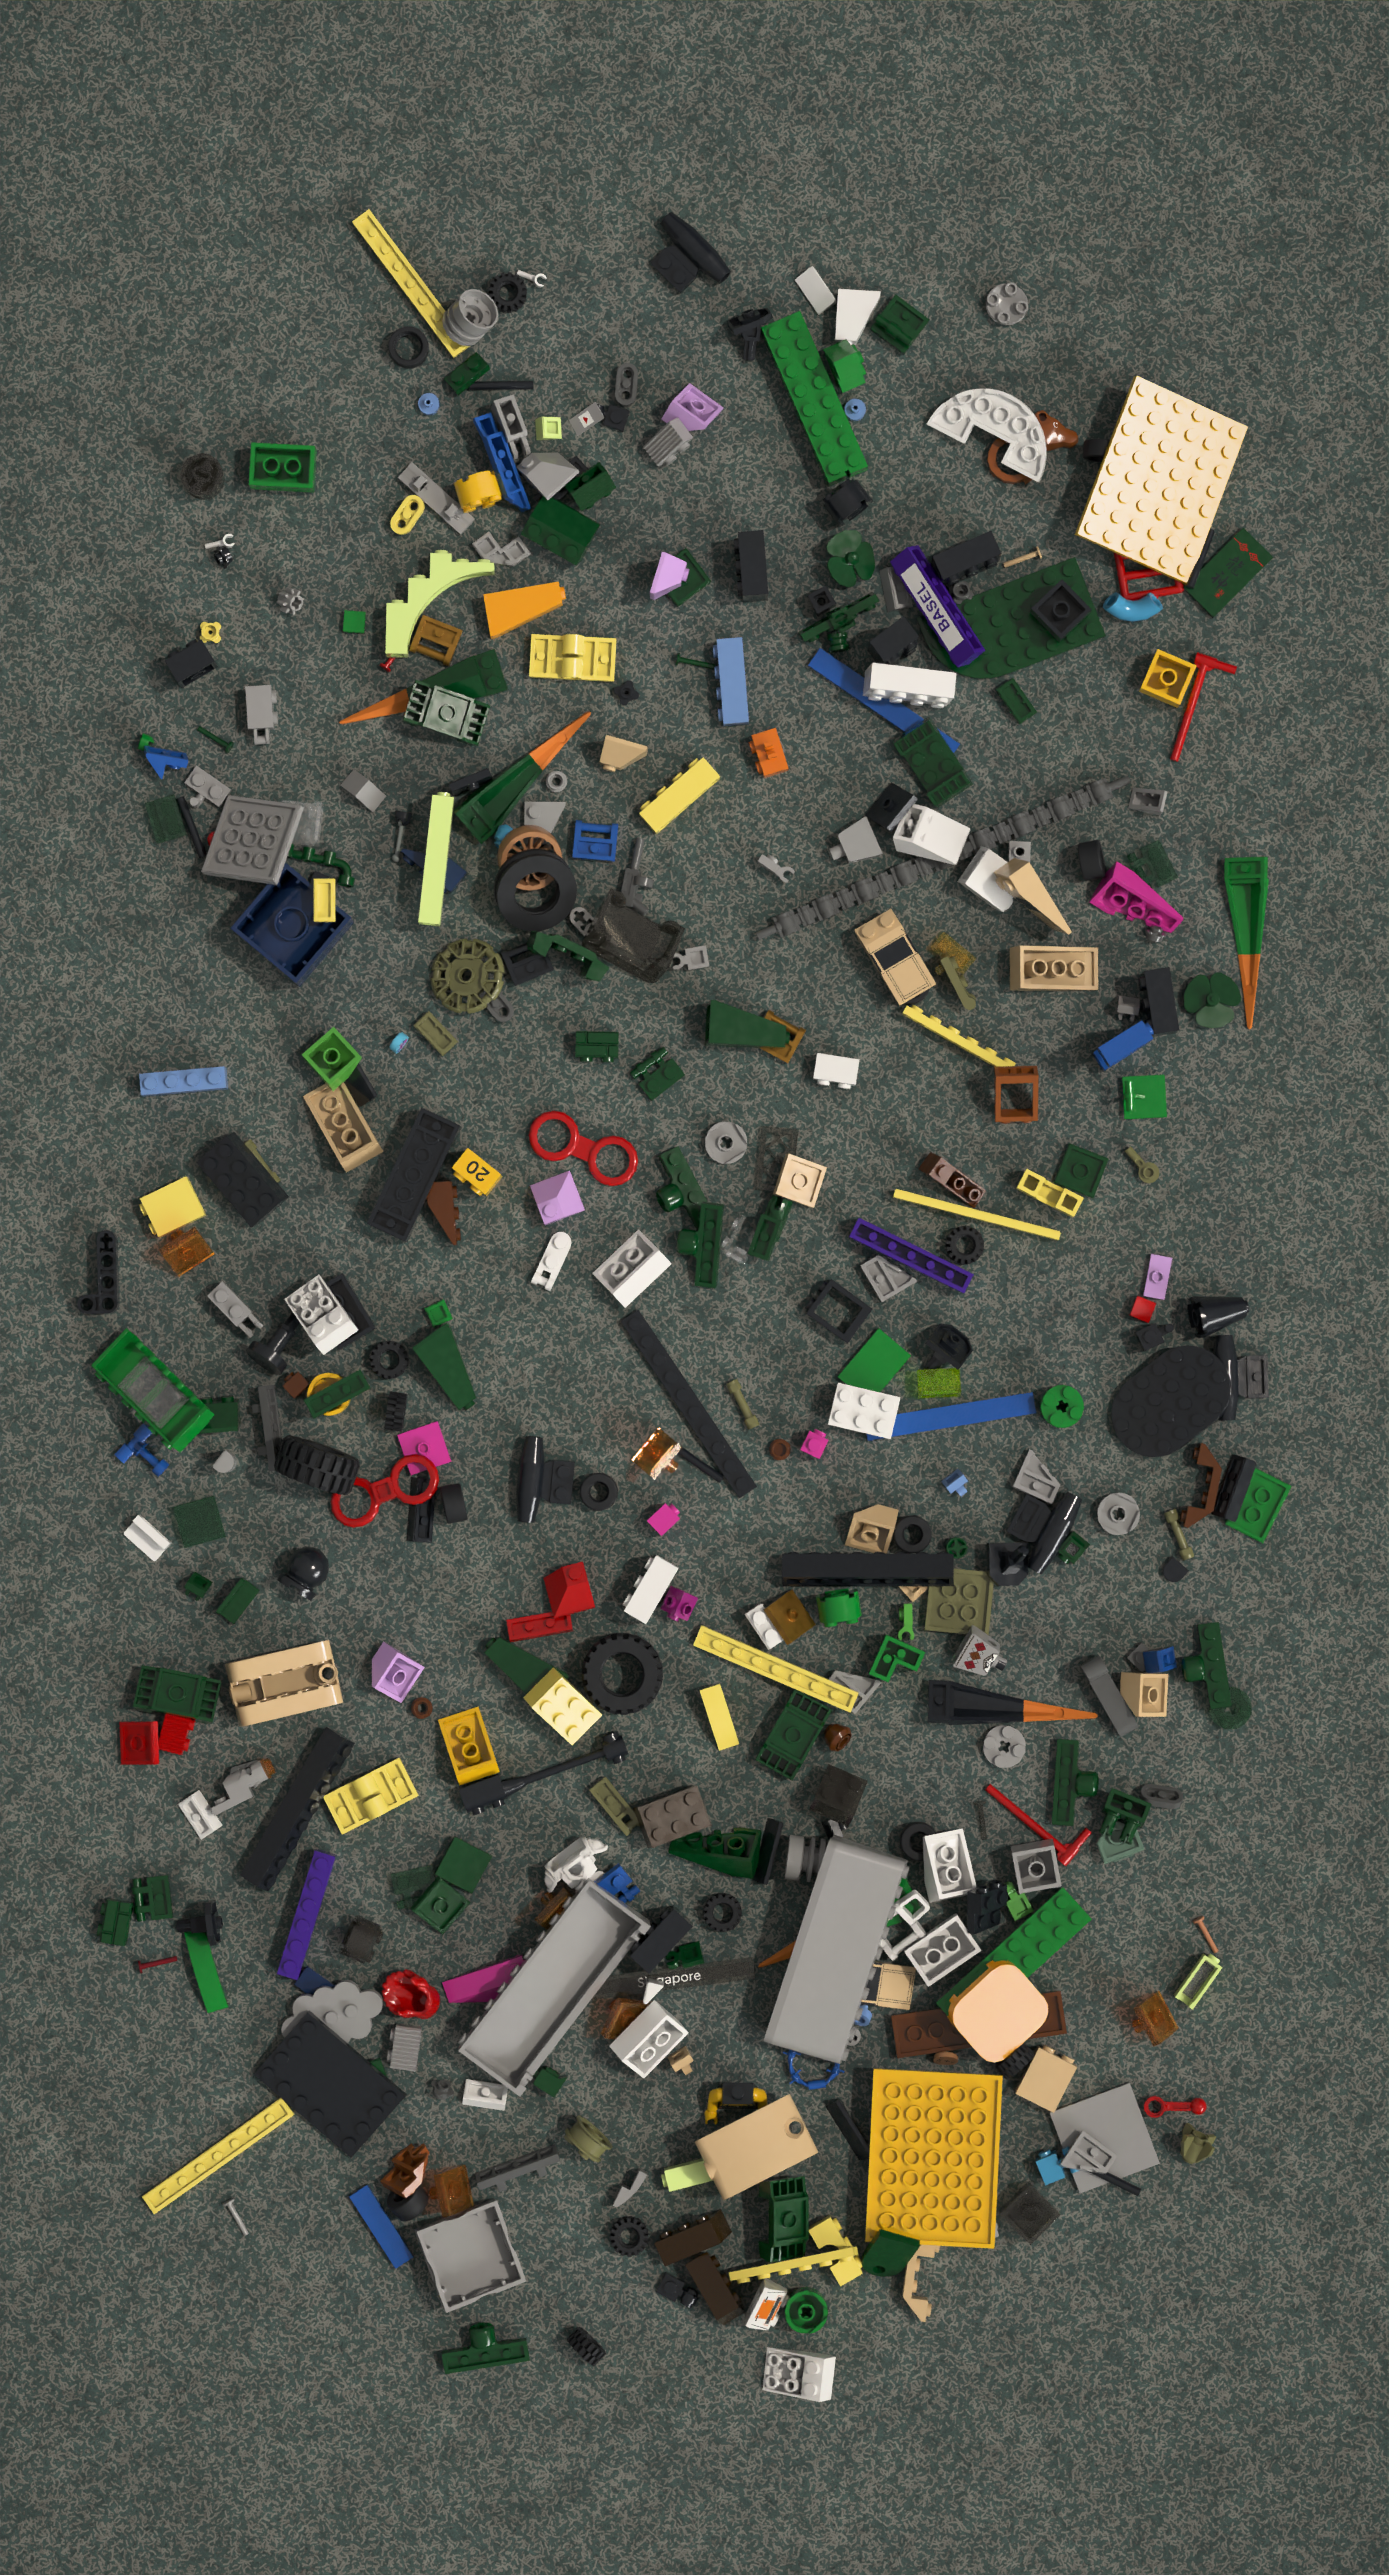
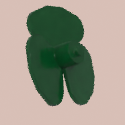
M856 530L839 532L826 545L827 553L835 556L829 558L827 569L831 577L839 585L847 588L853 587L856 584L855 571L860 579L869 580L875 569L872 546L868 542H861L862 536Z
M1219 972L1211 976L1210 982L1205 975H1197L1188 984L1184 993L1185 1009L1190 1013L1198 1011L1195 1017L1197 1024L1211 1029L1223 1027L1234 1019V1012L1228 1006H1237L1241 1001L1240 991L1235 982L1230 977Z

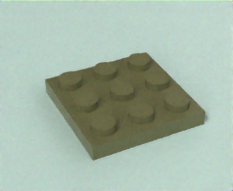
M954 1568V1586H929L924 1630L967 1634L971 1625H974L989 1635L994 1582L987 1576V1572Z

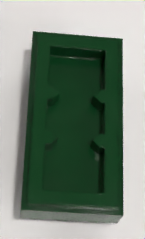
M1011 678L995 689L1019 725L1037 713L1014 678Z

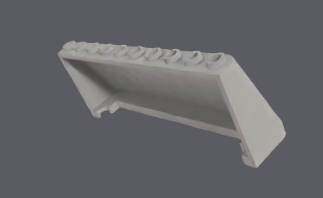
M834 1835L829 1840L764 2042L841 2064L842 2061L846 2062L850 2049H847L849 2040L853 2041L856 2029L853 2028L855 2020H860L863 2011L860 2005L862 2000L866 2001L870 1989L866 1987L868 1981L873 1980L876 1968L873 1967L875 1959L879 1960L883 1948L880 1947L882 1939L886 1940L890 1928L886 1926L888 1920L893 1919L896 1907H893L895 1898L899 1900L903 1889L900 1886L902 1878L906 1879L909 1867L906 1866L908 1860Z
M589 1878L586 1881L582 1879L575 1888L577 1892L573 1898L569 1896L562 1905L564 1909L560 1915L556 1913L549 1922L551 1926L547 1932L543 1930L536 1939L537 1945L533 1949L530 1947L523 1956L524 1962L520 1966L517 1964L510 1973L512 1976L507 1983L504 1981L497 1990L499 1993L494 2000L491 1998L484 2007V2010H486L484 2014L474 2019L471 2027H473L468 2034L464 2033L457 2042L460 2044L458 2048L460 2053L519 2097L527 2089L525 2086L532 2080L534 2073L633 1944L636 1941L638 1942L640 1939L639 1934L645 1935L651 1927L650 1920Z

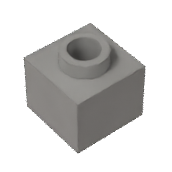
M1009 841L1008 862L1013 858L1030 862L1031 842ZM1018 848L1023 849L1024 854L1022 856L1016 854Z

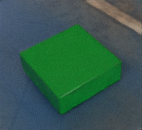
M344 610L343 632L365 634L366 612Z
M444 1299L425 1308L433 1328L453 1319Z

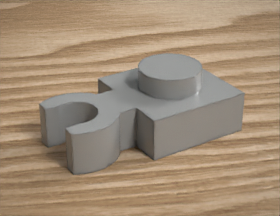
M706 945L685 949L686 955L684 956L679 953L671 955V959H680V964L673 966V970H679L684 965H688V971L709 967Z

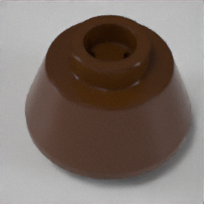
M831 1724L824 1731V1740L831 1751L842 1750L852 1736L851 1729L840 1724Z

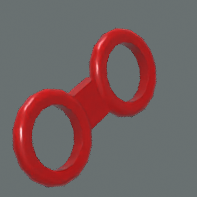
M544 1112L536 1117L530 1126L529 1142L535 1154L549 1161L564 1160L570 1155L588 1162L589 1171L594 1179L603 1185H622L629 1181L637 1170V1152L629 1141L614 1135L603 1137L597 1142L580 1136L578 1126L564 1112ZM552 1119L564 1122L570 1129L571 1134L570 1143L567 1147L555 1153L544 1150L537 1139L540 1126ZM611 1144L623 1147L627 1151L630 1160L626 1172L614 1178L600 1173L596 1165V1157L600 1149Z
M418 1454L406 1455L395 1463L391 1469L390 1477L374 1483L369 1482L367 1479L356 1477L353 1486L365 1488L371 1498L370 1509L364 1516L357 1519L345 1516L340 1509L341 1495L337 1493H332L330 1501L332 1513L344 1526L356 1528L371 1522L377 1515L380 1504L398 1498L403 1503L411 1505L424 1503L437 1490L439 1483L438 1470L434 1463L426 1456ZM411 1463L422 1464L427 1468L430 1475L429 1486L425 1492L416 1496L405 1494L401 1490L398 1481L401 1470Z

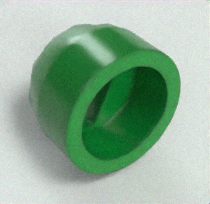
M142 733L137 749L144 751V746H149V743L154 744V739L150 735Z

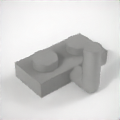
M197 765L184 782L198 792L196 797L190 799V804L193 808H199L205 798L220 808L232 791Z

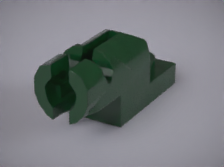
M772 1195L765 1214H761L748 1251L749 1255L766 1261L770 1260L773 1248L780 1239L793 1202L783 1199L779 1210H775L778 1208L781 1198Z

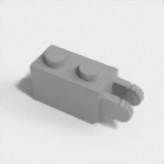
M514 394L494 400L491 411L499 432H504L513 460L518 459V451L515 446L517 443L521 444L523 453L526 456L530 455L531 451L526 439L528 435Z
M224 1281L207 1295L236 1327H240L250 1338L254 1334L243 1324L248 1317L256 1327L261 1328L263 1326L253 1315L254 1312Z

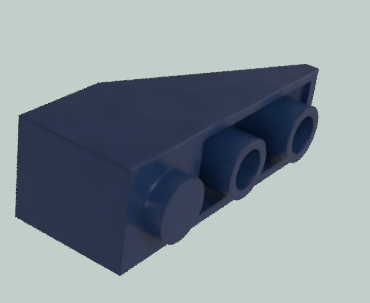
M402 849L401 852L404 855L402 859L410 866L416 864L420 868L419 873L423 876L426 853ZM448 858L444 893L446 891L452 893L467 875V872L450 858Z

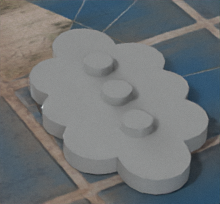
M342 1980L334 1988L321 1986L317 1988L314 1995L307 1993L296 1998L292 2007L293 2015L287 2017L282 2024V2035L285 2038L310 2010L347 2043H349L351 2038L362 2039L371 2031V2018L381 2012L383 1998L376 1990L366 1989L361 1991L358 1985L351 1980Z

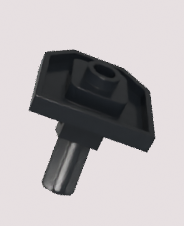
M768 308L749 309L742 312V315L726 321L733 334L738 335L741 333L744 339V360H755L757 341L760 342L761 325L766 324L773 318Z
M939 1324L925 1342L935 1352L923 1367V1372L927 1376L932 1377L942 1364L949 1362L959 1370L973 1351L969 1338L953 1325Z
M986 1543L987 1576L996 1586H1018L1028 1575V1543Z
M209 1900L205 1903V1916L181 1919L176 1922L175 1929L178 1932H207L210 1946L218 1945L221 1942L220 1929L223 1928L222 1916H218L216 1900Z

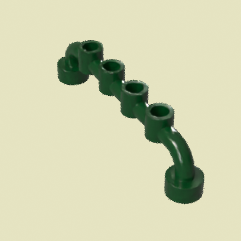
M291 844L287 858L320 863L330 867H339L342 869L343 875H338L337 884L348 888L354 887L355 878L351 877L349 864L342 859L336 858V853L324 851L323 855L315 854V849L311 847H303L302 851L294 850L295 845Z

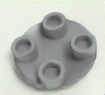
M1015 283L1000 284L989 292L986 299V310L995 322L1001 325H1013L1021 321L1026 315L1028 300L1023 290Z

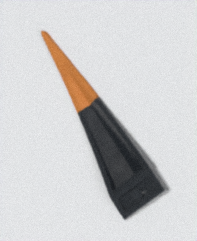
M929 1680L928 1723L965 1725L1094 1719L1098 1717V1714L1023 1700L953 1681Z

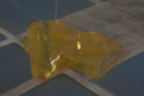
M945 932L930 947L939 956L946 952L949 953L950 957L954 956L959 965V968L956 969L962 975L977 959ZM941 962L934 970L937 976H940L945 971Z

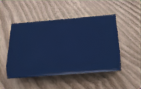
M308 1966L294 1984L306 1994L312 1995L321 1986L335 1987V1985Z

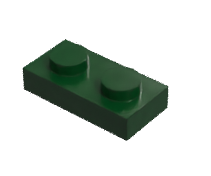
M475 352L446 376L444 380L459 396L491 368Z

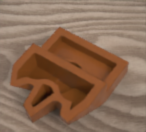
M411 2143L401 2150L391 2160L395 2167L380 2180L381 2184L404 2198L412 2195L423 2181L429 2155L426 2145L423 2143L415 2149Z

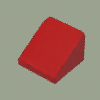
M1136 1296L1129 1316L1149 1323L1156 1303Z

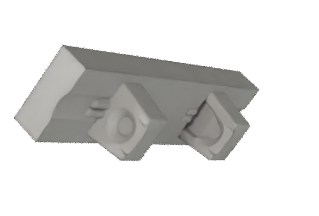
M413 462L398 476V479L420 497L425 504L460 535L475 520L469 513H464L461 506ZM424 483H427V484L424 486V488L420 491L421 486H422Z

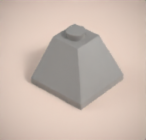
M531 453L516 467L526 481L547 500L553 497L579 473L578 469L559 453Z

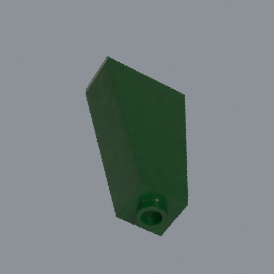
M493 1637L485 1645L487 1650L484 1653L525 1694L553 1667L566 1679L569 1677L565 1671L502 1637H499L497 1640Z

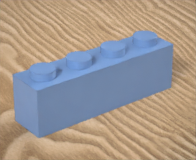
M742 637L717 639V645H713V656L718 658V666H714L715 679H720V687H716L717 700H721L722 708L718 709L719 721H723V726L748 725L749 716Z
M224 1066L139 1074L140 1090L143 1097L228 1089L227 1069Z

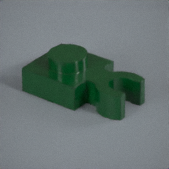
M699 1941L679 1946L680 1952L670 1951L666 1955L667 1960L674 1959L672 1962L667 1963L670 1970L676 1969L680 1964L685 1969L705 1963Z

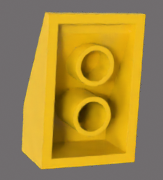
M479 1707L438 1720L459 1786L500 1772Z

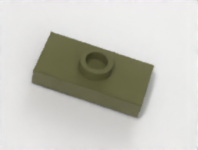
M429 1011L413 1025L442 1056L458 1043L451 1033Z

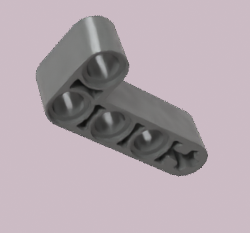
M1096 1655L1080 1664L1081 1670L1084 1672L1103 1709H1105L1119 1737L1121 1738L1137 1729L1139 1726L1109 1675V1671L1101 1657Z

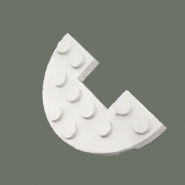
M994 389L964 391L941 404L927 422V425L962 443H966L974 425L1009 442L1010 446L1001 463L1040 482L1047 457L1044 432L1031 409L1013 395Z

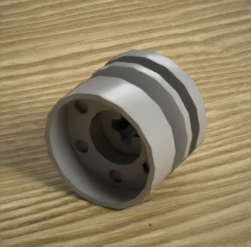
M476 289L466 290L444 312L442 318L443 328L454 342L463 346L474 345L495 325L498 319V309L493 299L486 293Z
M790 1835L785 1879L799 1881L801 1872H806L807 1882L811 1881L812 1873H816L817 1878L827 1848L826 1839H820L818 1848L815 1847V1837L811 1838L809 1846H805L804 1836Z

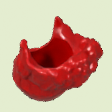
M405 1969L404 1971L393 1972L386 1977V1982L382 1984V1988H384L381 1991L383 2001L386 2002V2007L394 2015H399L403 2018L417 2017L428 2019L434 2016L439 2009L440 1995L438 1991L429 1985L425 1978L411 1970Z

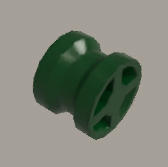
M847 632L827 635V640L830 642L829 653L850 650L849 644L846 641L848 638Z
M951 1538L946 1544L947 1553L954 1554V1558H962L967 1553L968 1546L962 1538Z

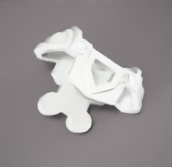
M583 1835L544 1865L546 1869L544 1872V1882L548 1893L554 1890L557 1882L561 1879L572 1889L582 1879L586 1881L589 1878L592 1881H596L605 1874L603 1871H596L597 1867L594 1864L596 1858L593 1855L606 1851L608 1845L603 1844L599 1839L586 1838Z

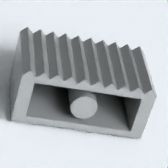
M676 418L669 421L643 446V449L651 456V459L654 460L657 466L663 464L668 466L677 459L675 455L678 452L682 453L690 447L688 442L693 439V436L680 419Z
M396 2024V2028H391L390 2041L394 2042L393 2049H388L387 2062L390 2063V2068L416 2071L422 2027Z

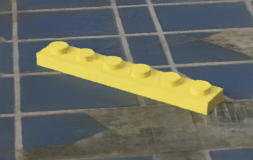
M913 1004L911 1007L906 1006L902 1015L994 1067L1015 1066L1016 1064L1006 1057L1004 1060L996 1056L997 1052L989 1047L985 1049L979 1047V1042L969 1036L966 1039L959 1035L960 1031L956 1028L942 1026L940 1019L932 1015L928 1018L922 1014V1009Z
M856 2246L729 2272L730 2281L737 2280V2283L741 2284L750 2282L749 2277L757 2276L758 2280L770 2278V2273L778 2272L779 2276L790 2274L792 2268L798 2267L799 2271L812 2269V2264L819 2263L820 2267L832 2265V2260L840 2259V2263L853 2261L852 2256L858 2255V2250Z

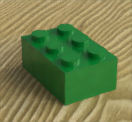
M251 442L250 489L314 493L316 447Z

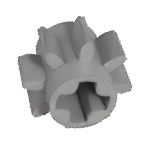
M286 587V591L279 592L277 603L281 606L280 611L295 615V611L302 609L304 598L299 596L300 590Z

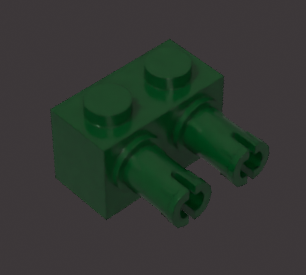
M1111 1788L1102 1809L1105 1817L1099 1832L1104 1834L1107 1828L1106 1836L1111 1837L1117 1820H1122L1125 1822L1119 1841L1124 1842L1127 1836L1126 1844L1131 1845L1137 1828H1142L1152 1804Z

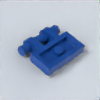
M619 1863L594 1881L612 1895L617 1894L621 1890L623 1894L618 1899L624 1903L634 1900V1896L640 1892L637 1885L630 1889L627 1888L632 1879Z

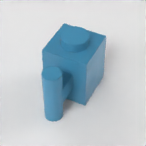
M1069 2146L1061 2149L1064 2156L1070 2149ZM1048 2149L1038 2154L1039 2157L1036 2158L1035 2162L1045 2185L1065 2178L1064 2167L1059 2166L1063 2158L1059 2159L1056 2150L1051 2152ZM1070 2169L1071 2173L1079 2171L1076 2169Z

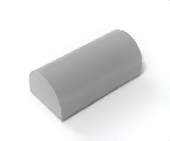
M224 1450L213 1464V1468L221 1473L231 1472L237 1466V1457L230 1450Z

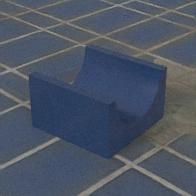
M285 863L278 885L267 884L231 929L297 986L301 987L354 924V921L336 905V922H314V886Z

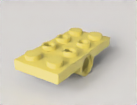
M531 634L529 678L614 682L616 638L584 637L575 634L563 636Z
M399 1757L324 1795L323 1798L343 1835L419 1795Z

